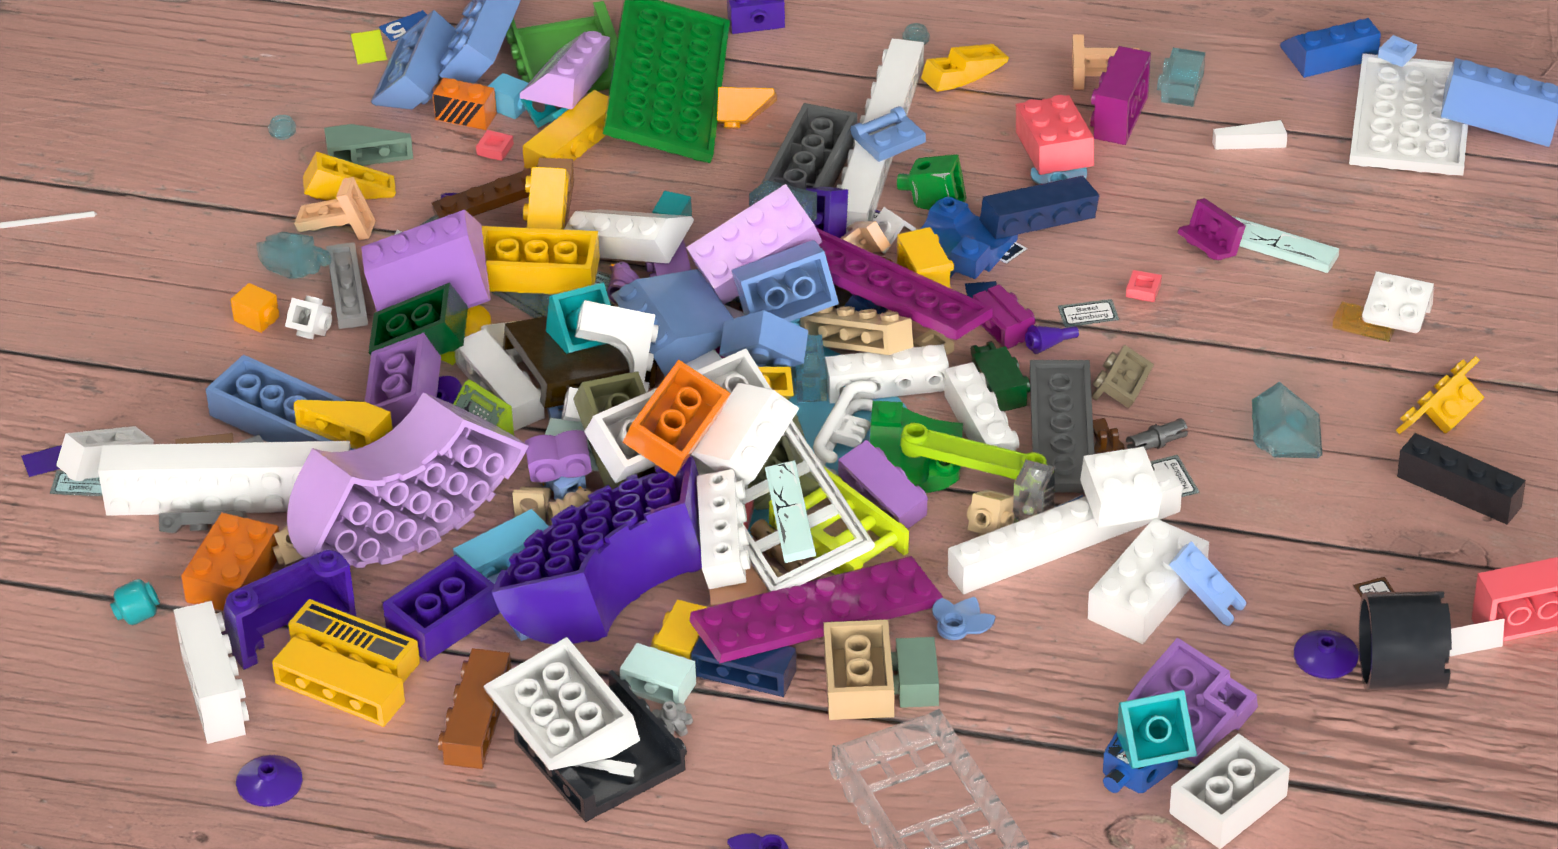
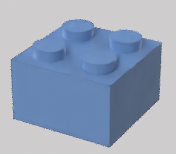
M765 310L724 321L719 355L726 358L747 349L758 367H794L804 364L808 330Z

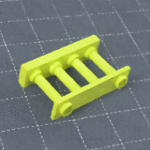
M825 468L866 531L871 530L880 537L874 542L875 547L872 550L830 571L838 575L862 569L864 563L890 546L904 556L908 554L909 530L902 523L894 520L850 487L840 476L833 474ZM821 487L804 497L806 511L825 498H828ZM770 500L769 524L778 530L772 500ZM839 514L810 528L816 556H813L814 559L855 539L849 529L836 537L830 536L823 531V529L841 518Z

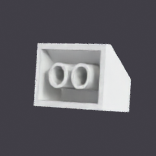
M737 383L722 412L692 452V455L716 472L734 469L737 481L742 480L745 488L756 478L799 408L775 390Z

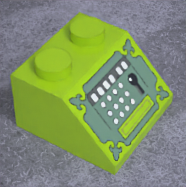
M468 379L465 381L453 405L479 416L514 436L512 406L472 380Z

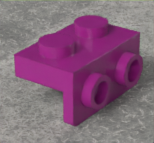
M1203 198L1197 200L1190 224L1179 227L1177 233L1184 237L1190 245L1197 246L1206 252L1209 258L1222 260L1237 255L1246 225Z

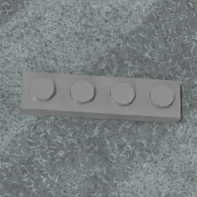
M355 242L326 246L339 329L368 325Z

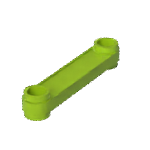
M919 423L906 425L901 434L900 445L902 452L909 457L923 456L1019 480L1028 487H1038L1044 483L1046 478L1047 460L1039 453L1031 452L1025 454L928 430Z

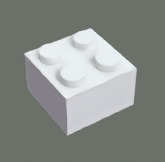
M1144 446L1084 456L1080 481L1097 527L1158 518L1162 492Z

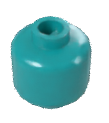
M134 579L115 589V602L111 603L110 606L118 621L124 618L126 623L133 626L153 617L157 612V605L160 604V600L149 581L145 583L141 579Z

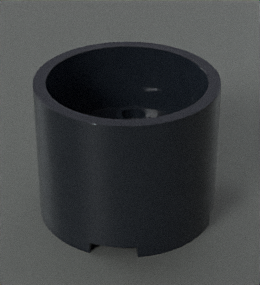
M1444 591L1364 592L1362 594L1359 611V657L1365 690L1447 689L1451 673L1450 669H1445V664L1449 663L1450 650H1452V633L1448 603H1441V599L1444 598Z

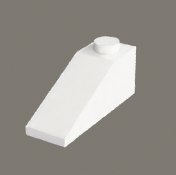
M136 426L66 433L56 466L63 470L67 477L75 481L98 478L103 445L153 444L154 440Z

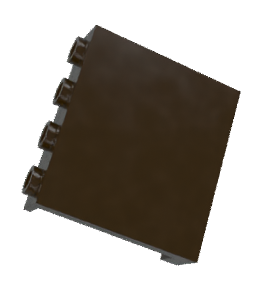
M547 316L505 323L503 349L515 348L541 385L540 402L544 408L564 405L565 394L569 387L579 389L582 382L630 373L629 364L623 353L610 344H603L566 354L546 332ZM654 358L651 371H646L644 382H649V389L655 388L657 362Z

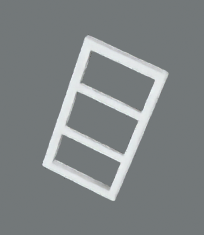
M793 420L782 436L787 435L803 459V462L796 465L798 475L800 477L811 472L832 503L808 515L810 528L839 514L855 539L777 578L762 552L780 544L778 531L754 542L747 530L749 545L744 546V550L748 551L750 562L769 592L800 586L875 547L874 542ZM765 480L745 490L746 499H742L741 504H746L770 492L768 481Z

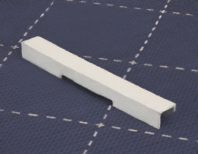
M607 759L573 765L575 767L579 765L606 770L609 773L634 777L633 771L637 767L636 764Z

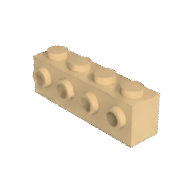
M832 306L800 318V326L808 330L807 344L885 355L913 348L911 318L899 317L898 312L877 314L875 309H865L858 312L855 311V307L848 306L834 309Z

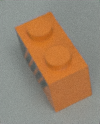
M443 77L433 92L435 120L487 130L497 114L495 88Z

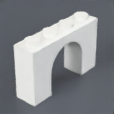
M584 300L579 312L575 337L607 343L619 349L627 359L630 373L639 372L645 391L648 392L649 382H644L646 371H651L654 354L649 353L651 342H656L658 325L654 324L655 314ZM569 387L566 392L562 420L581 422L573 401L578 388Z

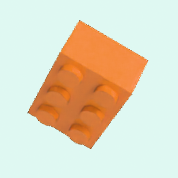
M678 359L630 425L623 443L671 475L676 476L722 412L731 393Z
M221 512L181 575L186 602L200 604L212 601L214 609L223 611L226 598L231 592L268 576L277 562L272 547L278 545L274 534L279 532V526Z

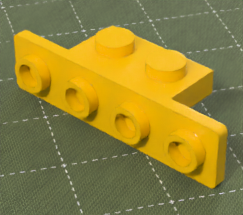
M1475 356L1468 363L1464 359L1457 363L1450 370L1453 374L1451 378L1446 374L1433 386L1437 390L1434 394L1429 390L1417 401L1420 406L1418 409L1412 406L1400 417L1403 423L1396 429L1398 434H1401L1424 413L1433 420L1444 434L1454 428L1485 398L1465 376L1480 360Z

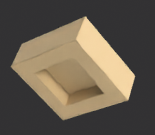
M932 329L913 340V347L943 344L946 356L954 351V342Z

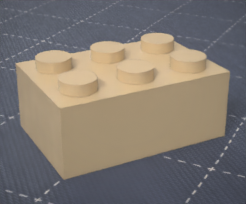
M888 620L823 622L829 720L894 717V681Z

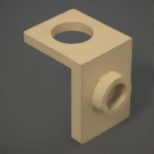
M520 487V490H513L515 517L532 509L543 521H546L547 504L550 501L551 489Z

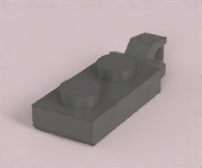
M246 511L159 513V531L177 533L185 525H190V531L209 530L208 524H214L221 512L243 518H248Z

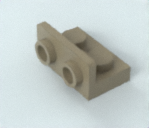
M1126 345L1117 354L1112 351L1103 364L1106 371L1102 370L1092 384L1096 387L1092 398L1097 401L1102 393L1105 392L1127 408H1130L1154 364Z

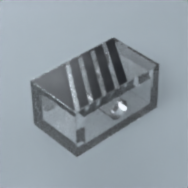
M1025 460L1014 483V523L1054 508L1056 467Z

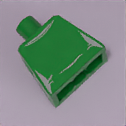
M959 155L916 159L909 174H898L897 189L911 191L914 205L917 208L927 210L938 200L945 197H952L965 202L967 196Z

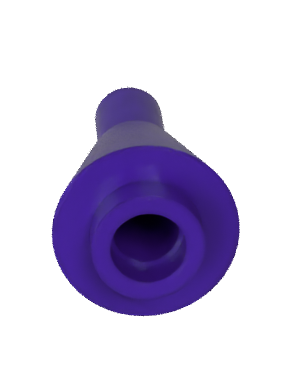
M1031 325L1025 334V343L1034 354H1039L1063 340L1077 338L1079 330L1076 326L1060 329L1057 327Z

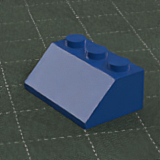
M1366 18L1293 36L1281 42L1280 47L1305 78L1362 64L1363 54L1378 55L1381 33L1372 21Z

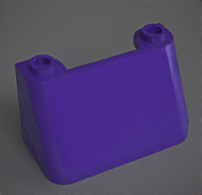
M324 550L236 589L227 596L222 612L225 631L221 632V634H228L232 649L231 654L235 656L236 661L243 670L258 664L256 650L265 648L262 636L287 625L309 599L356 617L350 564L339 552Z

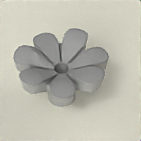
M668 701L662 705L661 710L655 709L652 711L656 718H661L665 722L668 731L672 735L676 731L679 736H685L688 733L686 725L693 723L691 714L686 713V706L682 703L675 704L672 701Z

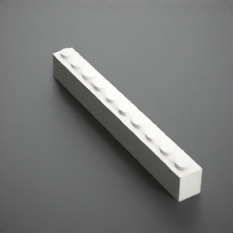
M891 39L889 48L883 51L882 65H879L877 69V82L873 81L871 98L866 100L865 115H861L860 123L864 124L890 113L891 109L898 106L904 109L907 116L924 65V42ZM893 123V124H891V125H889V126H886V127H884V128H882V129H879V130H877V131H874V132L870 133L869 135H873V134H875V133H877V132H880V131H882V130H884V129H887V128H889V127H892V126H894V125H896V124ZM855 139L853 142L854 150L850 149L848 153V167H844L842 171V185H837V188L848 189L847 227L854 222L873 220L893 159L892 156L878 162Z

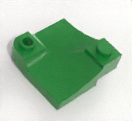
M872 402L870 443L875 448H880L885 453L887 460L895 467H900L912 484L920 486L925 493L943 490L960 480L961 466L923 456L916 458L906 456L902 452L900 444L902 431L910 423H919L928 430L963 438V423L943 421L920 415L903 407V402Z

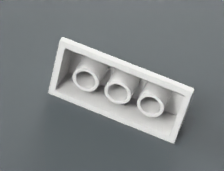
M602 209L575 211L564 230L598 231L600 258L669 264L694 219L692 216Z

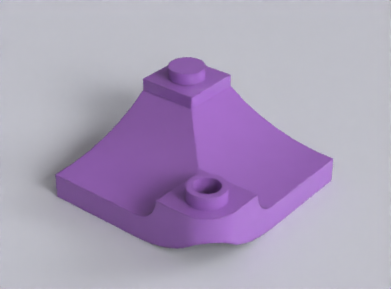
M1178 637L1143 676L1127 699L1129 701L1184 690L1197 756L1186 759L1195 765L1227 734L1234 729L1239 730L1258 708L1257 694L1230 678L1229 670Z

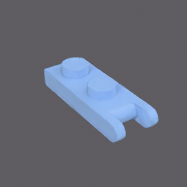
M1192 541L1184 545L1170 562L1169 566L1222 624L1230 626L1234 621V616L1228 611L1230 605L1240 611L1246 606L1245 599Z

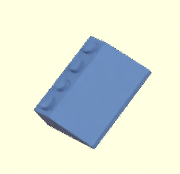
M698 269L636 279L612 294L620 308L655 314L654 324L658 325L656 342H651L649 353L654 354V360L665 377L678 359L686 364L721 346L724 321L734 319Z

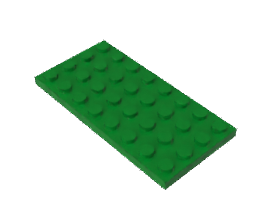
M623 0L602 134L637 143L641 146L663 150L667 153L692 158L696 161L711 163L714 155L718 122V87H722L730 20L660 0Z

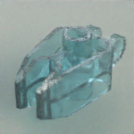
M279 232L267 236L266 241L256 243L261 263L268 270L289 279L302 278L309 273L314 275L319 271L321 265L322 267L327 266L332 261L329 252L316 247L313 236Z

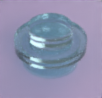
M920 23L908 25L903 32V40L924 42L925 45L930 39L926 26Z
M277 115L270 121L268 127L269 134L280 140L288 139L296 133V124L288 115Z

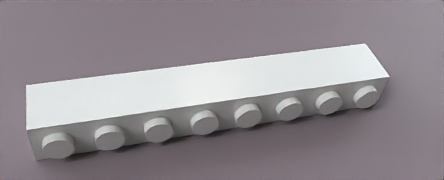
M1166 466L1154 470L1162 492L1157 518L1159 520L1176 514L1181 509L1182 484ZM1085 496L948 548V576L964 595L1147 525L1153 519L1097 527L1087 497Z

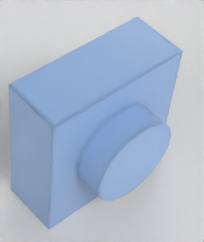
M1393 35L1379 48L1378 58L1403 67L1416 54L1417 44Z

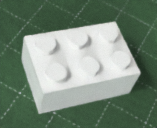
M1237 734L1171 786L1170 814L1221 849L1287 796L1290 768L1242 735Z

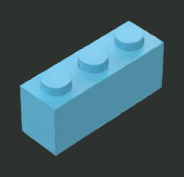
M530 509L453 548V554L488 578L500 573L501 570H507L511 565L509 558L512 554L519 553L525 548L523 542L537 529L544 531L549 526Z

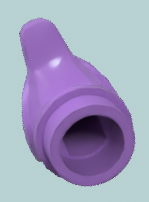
M625 262L610 265L612 274L607 294L609 299L615 304L616 302L612 294L620 290L622 286L640 279Z

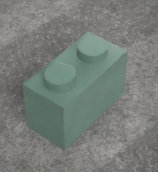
M935 637L896 638V652H891L892 670L897 671V675H893L894 695H899L900 708L939 706V677Z

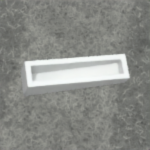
M1281 120L1213 129L1212 143L1215 150L1286 148L1287 132Z

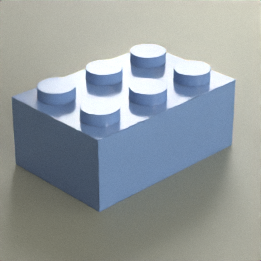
M815 240L731 270L744 315L765 310L791 322L839 304L825 252Z

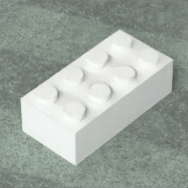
M1154 518L1089 591L1088 619L1143 644L1190 589L1169 566L1170 562L1184 545L1191 541L1208 559L1209 541Z
M212 601L174 609L181 655L207 744L246 735L244 721L249 720L245 701L240 702V699L246 698L242 679H235L234 677L239 675L235 656L228 657V654L232 653L228 634H221V632L225 631L222 613H215Z

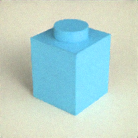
M502 73L489 84L488 87L495 88L497 113L516 119L526 111L521 102L520 92L528 85V82Z

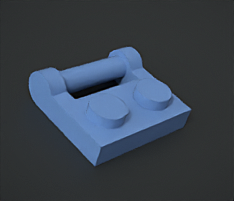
M901 106L895 107L890 110V113L867 123L852 125L850 129L853 138L878 162L926 142V133L906 116ZM893 123L896 124V125H894V126H892V127H889V128H887V129H884V130H882V131H880V132H877V133H875V134H873V135H869L870 133H872V132H874V131H877V130H879V129H882V128H884V127H886V126H889V125H891V124H893Z

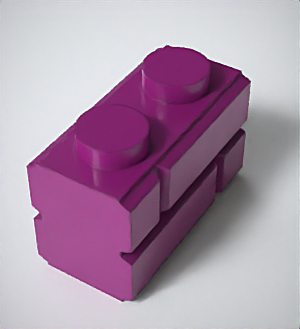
M998 284L989 288L987 292L984 290L973 295V299L993 307L992 318L981 324V326L1002 347L1006 346L1009 349L1016 346L1018 342H1025V334L1031 325H1035L1036 320L1033 312L1029 308L1025 309L1018 302L1013 292L1008 293Z

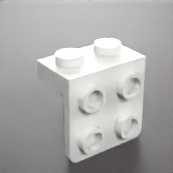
M1376 271L1363 310V321L1412 333L1419 332L1425 314L1430 313L1433 305L1434 283Z

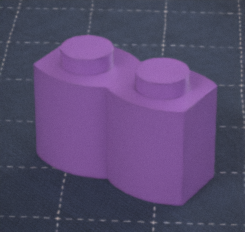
M582 430L565 431L556 436L538 435L525 440V444L529 446L526 454L530 480L532 482H549L561 476L575 478L592 472L587 436Z

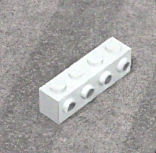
M943 344L913 347L891 355L866 352L825 357V386L829 403H836L848 384L861 380L875 383L877 389L872 394L857 393L853 396L852 400L942 392L945 388V369L949 368V363Z
M973 362L946 368L944 396L958 422L963 423V431L967 438L1016 451L1019 448L1018 435L1016 431H1011L1008 426L1006 413L998 408L994 392H989L984 374L978 372Z
M734 469L698 475L697 491L701 561L708 588L714 589L746 583L745 569H750V559L748 551L744 550V546L749 545L746 527H742V523L747 522L746 508L744 503L741 504V500L746 499L743 481H737Z

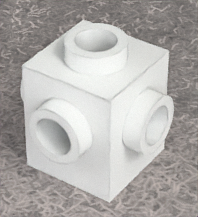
M307 295L305 301L292 298L285 327L297 329V336L314 339L315 334L325 336L332 323V308L323 306V299Z

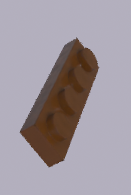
M532 168L524 169L507 177L498 178L495 181L478 187H472L452 196L443 197L431 203L437 219L462 210H466L473 217L528 198L530 193H526L525 190L526 176H531Z

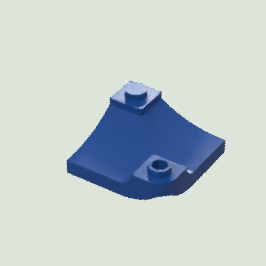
M945 197L938 200L929 209L926 222L920 229L931 227L933 233L938 235L943 251L947 258L954 263V270L950 271V278L957 272L976 279L983 270L990 272L1018 240V235L995 239L979 220L980 217L970 211L967 203L952 197Z

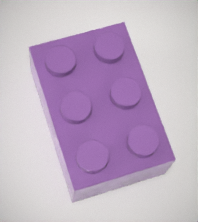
M424 333L371 353L365 402L390 411L392 429L410 413L423 392L437 397L441 356Z

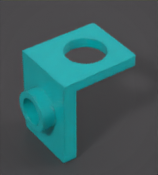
M521 99L537 128L547 123L551 124L569 110L563 107L556 110L554 105L545 104L544 111L537 112L533 108L531 100Z

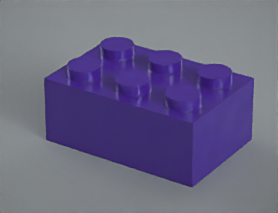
M454 555L383 602L386 629L417 640L419 656L428 662L500 613L492 594L495 584L460 557Z

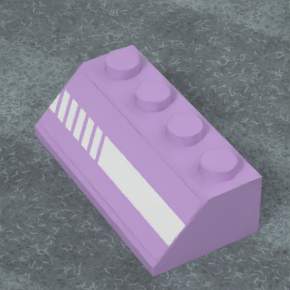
M588 31L574 38L551 57L520 92V98L573 109L608 68L610 37L603 36L596 31Z

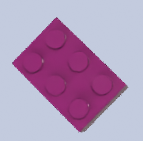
M1118 46L1115 55L1109 57L1107 71L1102 72L1099 88H1094L1091 97V104L1095 105V110L1092 112L1090 126L1094 127V139L1126 145L1149 96L1151 52Z

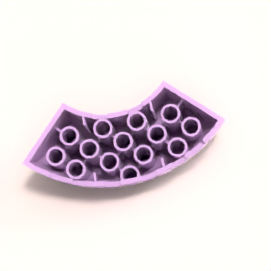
M423 392L418 402L403 421L377 441L364 447L344 452H328L312 448L294 483L289 499L287 524L291 542L297 552L305 559L324 550H333L339 552L350 565L356 568H365L367 564L372 563L389 564L402 560L403 555L415 550L418 553L442 541L441 536L453 528L458 530L475 516L473 512L485 500L490 502L496 495L493 491L504 477L509 479L529 446L479 416Z

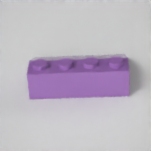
M466 210L361 247L364 273L377 311L449 282L467 304L468 308L491 301L481 223Z

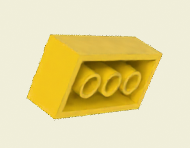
M482 226L490 292L559 294L595 285L600 260L598 231Z

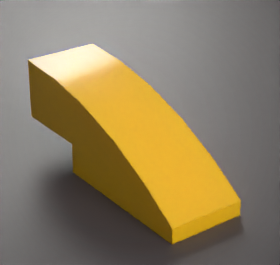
M994 44L951 47L948 57L926 60L921 79L936 92L951 90L990 74L1007 63L1009 57Z

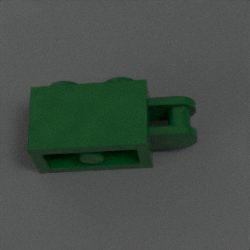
M992 341L986 342V345L981 347L972 345L970 348L972 362L978 372L984 374L989 392H994L1000 411L1005 412L1027 406V393L1031 391L1028 377L1026 375L1023 376L1020 372L1017 358L1011 356L1006 346L996 348Z

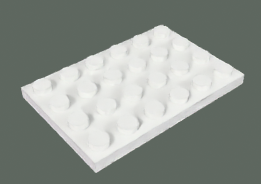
M1363 54L1349 164L1362 167L1370 166L1392 170L1401 169L1463 176L1468 124L1441 117L1445 82L1453 62L1411 58L1401 67L1378 58V55Z

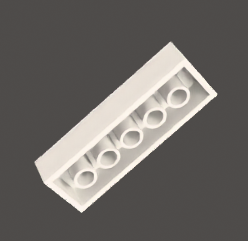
M747 349L696 370L729 393L732 392L737 383L771 389ZM657 388L594 415L584 431L615 483L656 465L624 444L623 440L630 425Z

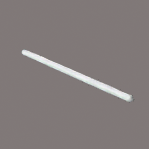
M90 211L0 222V228L94 217L97 213Z

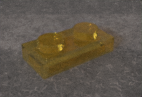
M1341 302L1334 316L1332 328L1390 342L1395 331L1394 328L1366 323L1362 319L1363 306Z

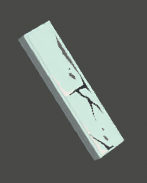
M1234 217L1246 225L1240 247L1325 273L1330 271L1339 257V248Z
M795 460L765 467L785 563L816 556Z

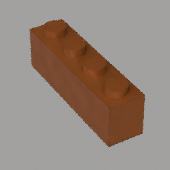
M472 648L468 661H463L461 668L462 681L461 684H456L454 688L453 708L449 707L447 710V727L445 731L440 732L438 739V750L443 751L444 765L483 769L501 712L500 708L485 691L484 685L511 670L510 652Z

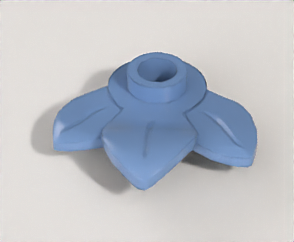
M976 597L968 598L954 605L950 601L941 598L934 603L932 608L933 616L938 621L937 631L941 637L948 640H959L967 634H981L990 629L995 622L994 615L980 614V607Z

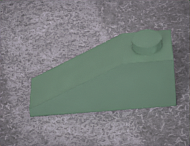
M355 124L324 127L327 154L329 156L361 166L413 159L412 140L409 133Z

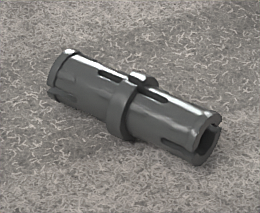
M1182 418L1161 426L1157 424L1152 425L1147 431L1128 436L1126 442L1133 443L1128 444L1127 448L1143 446L1145 450L1154 447L1157 449L1163 448L1168 442L1186 437L1188 431L1181 430L1187 429V425Z

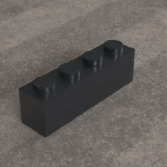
M1414 433L1400 450L1397 477L1506 525L1522 508L1525 479L1417 433Z

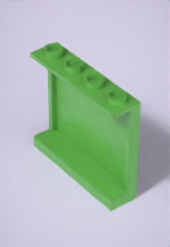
M604 1L593 2L594 16L518 29L513 18L506 33V39L511 47L512 58L516 60L518 76H521V80L529 83L560 48L583 32L596 31L603 36L610 37L608 68L587 93L593 90L609 89L617 35Z

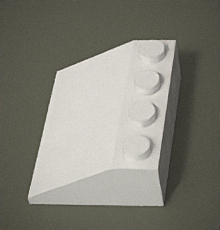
M567 637L484 685L488 695L549 770L611 758L640 741L633 715Z

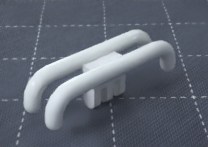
M855 381L844 388L814 440L813 450L823 467L833 474L838 475L834 469L826 467L825 464L826 462L835 463L838 456L833 452L836 444L839 443L855 448L862 443L871 427V423L868 420L855 417L853 414L861 410L872 411V402L874 400L864 398L852 400L853 396L857 393H874L877 386L871 381Z

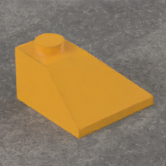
M718 87L717 121L719 124H724L726 129H740V124H748L777 101V94L773 88Z

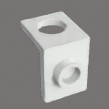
M885 207L875 220L890 244L893 243L897 234L900 233L904 226L912 231L918 230ZM888 247L887 249H885L884 251H882V253L885 254V253L887 252V250L889 249V247Z

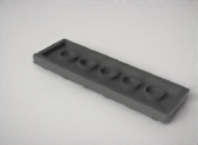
M1030 360L1032 452L1042 454L1047 460V474L1044 483L1038 487H1033V491L1048 492L1055 487L1054 492L1085 493L1080 481L1083 458L1086 455L1094 454L1090 360ZM1055 470V485L1045 491Z

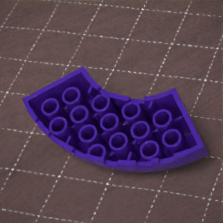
M693 456L687 459L676 476L656 466L655 473L638 478L637 474L626 477L627 480L622 482L619 487L612 490L607 485L588 495L589 501L578 508L571 505L551 518L552 525L544 531L537 529L523 542L525 548L519 553H513L509 558L511 565L507 570H501L492 590L496 605L505 620L523 635L543 643L556 644L566 637L572 644L584 641L596 642L603 637H607L616 617L627 605L637 600L641 594L673 577L702 569L697 476L699 474Z

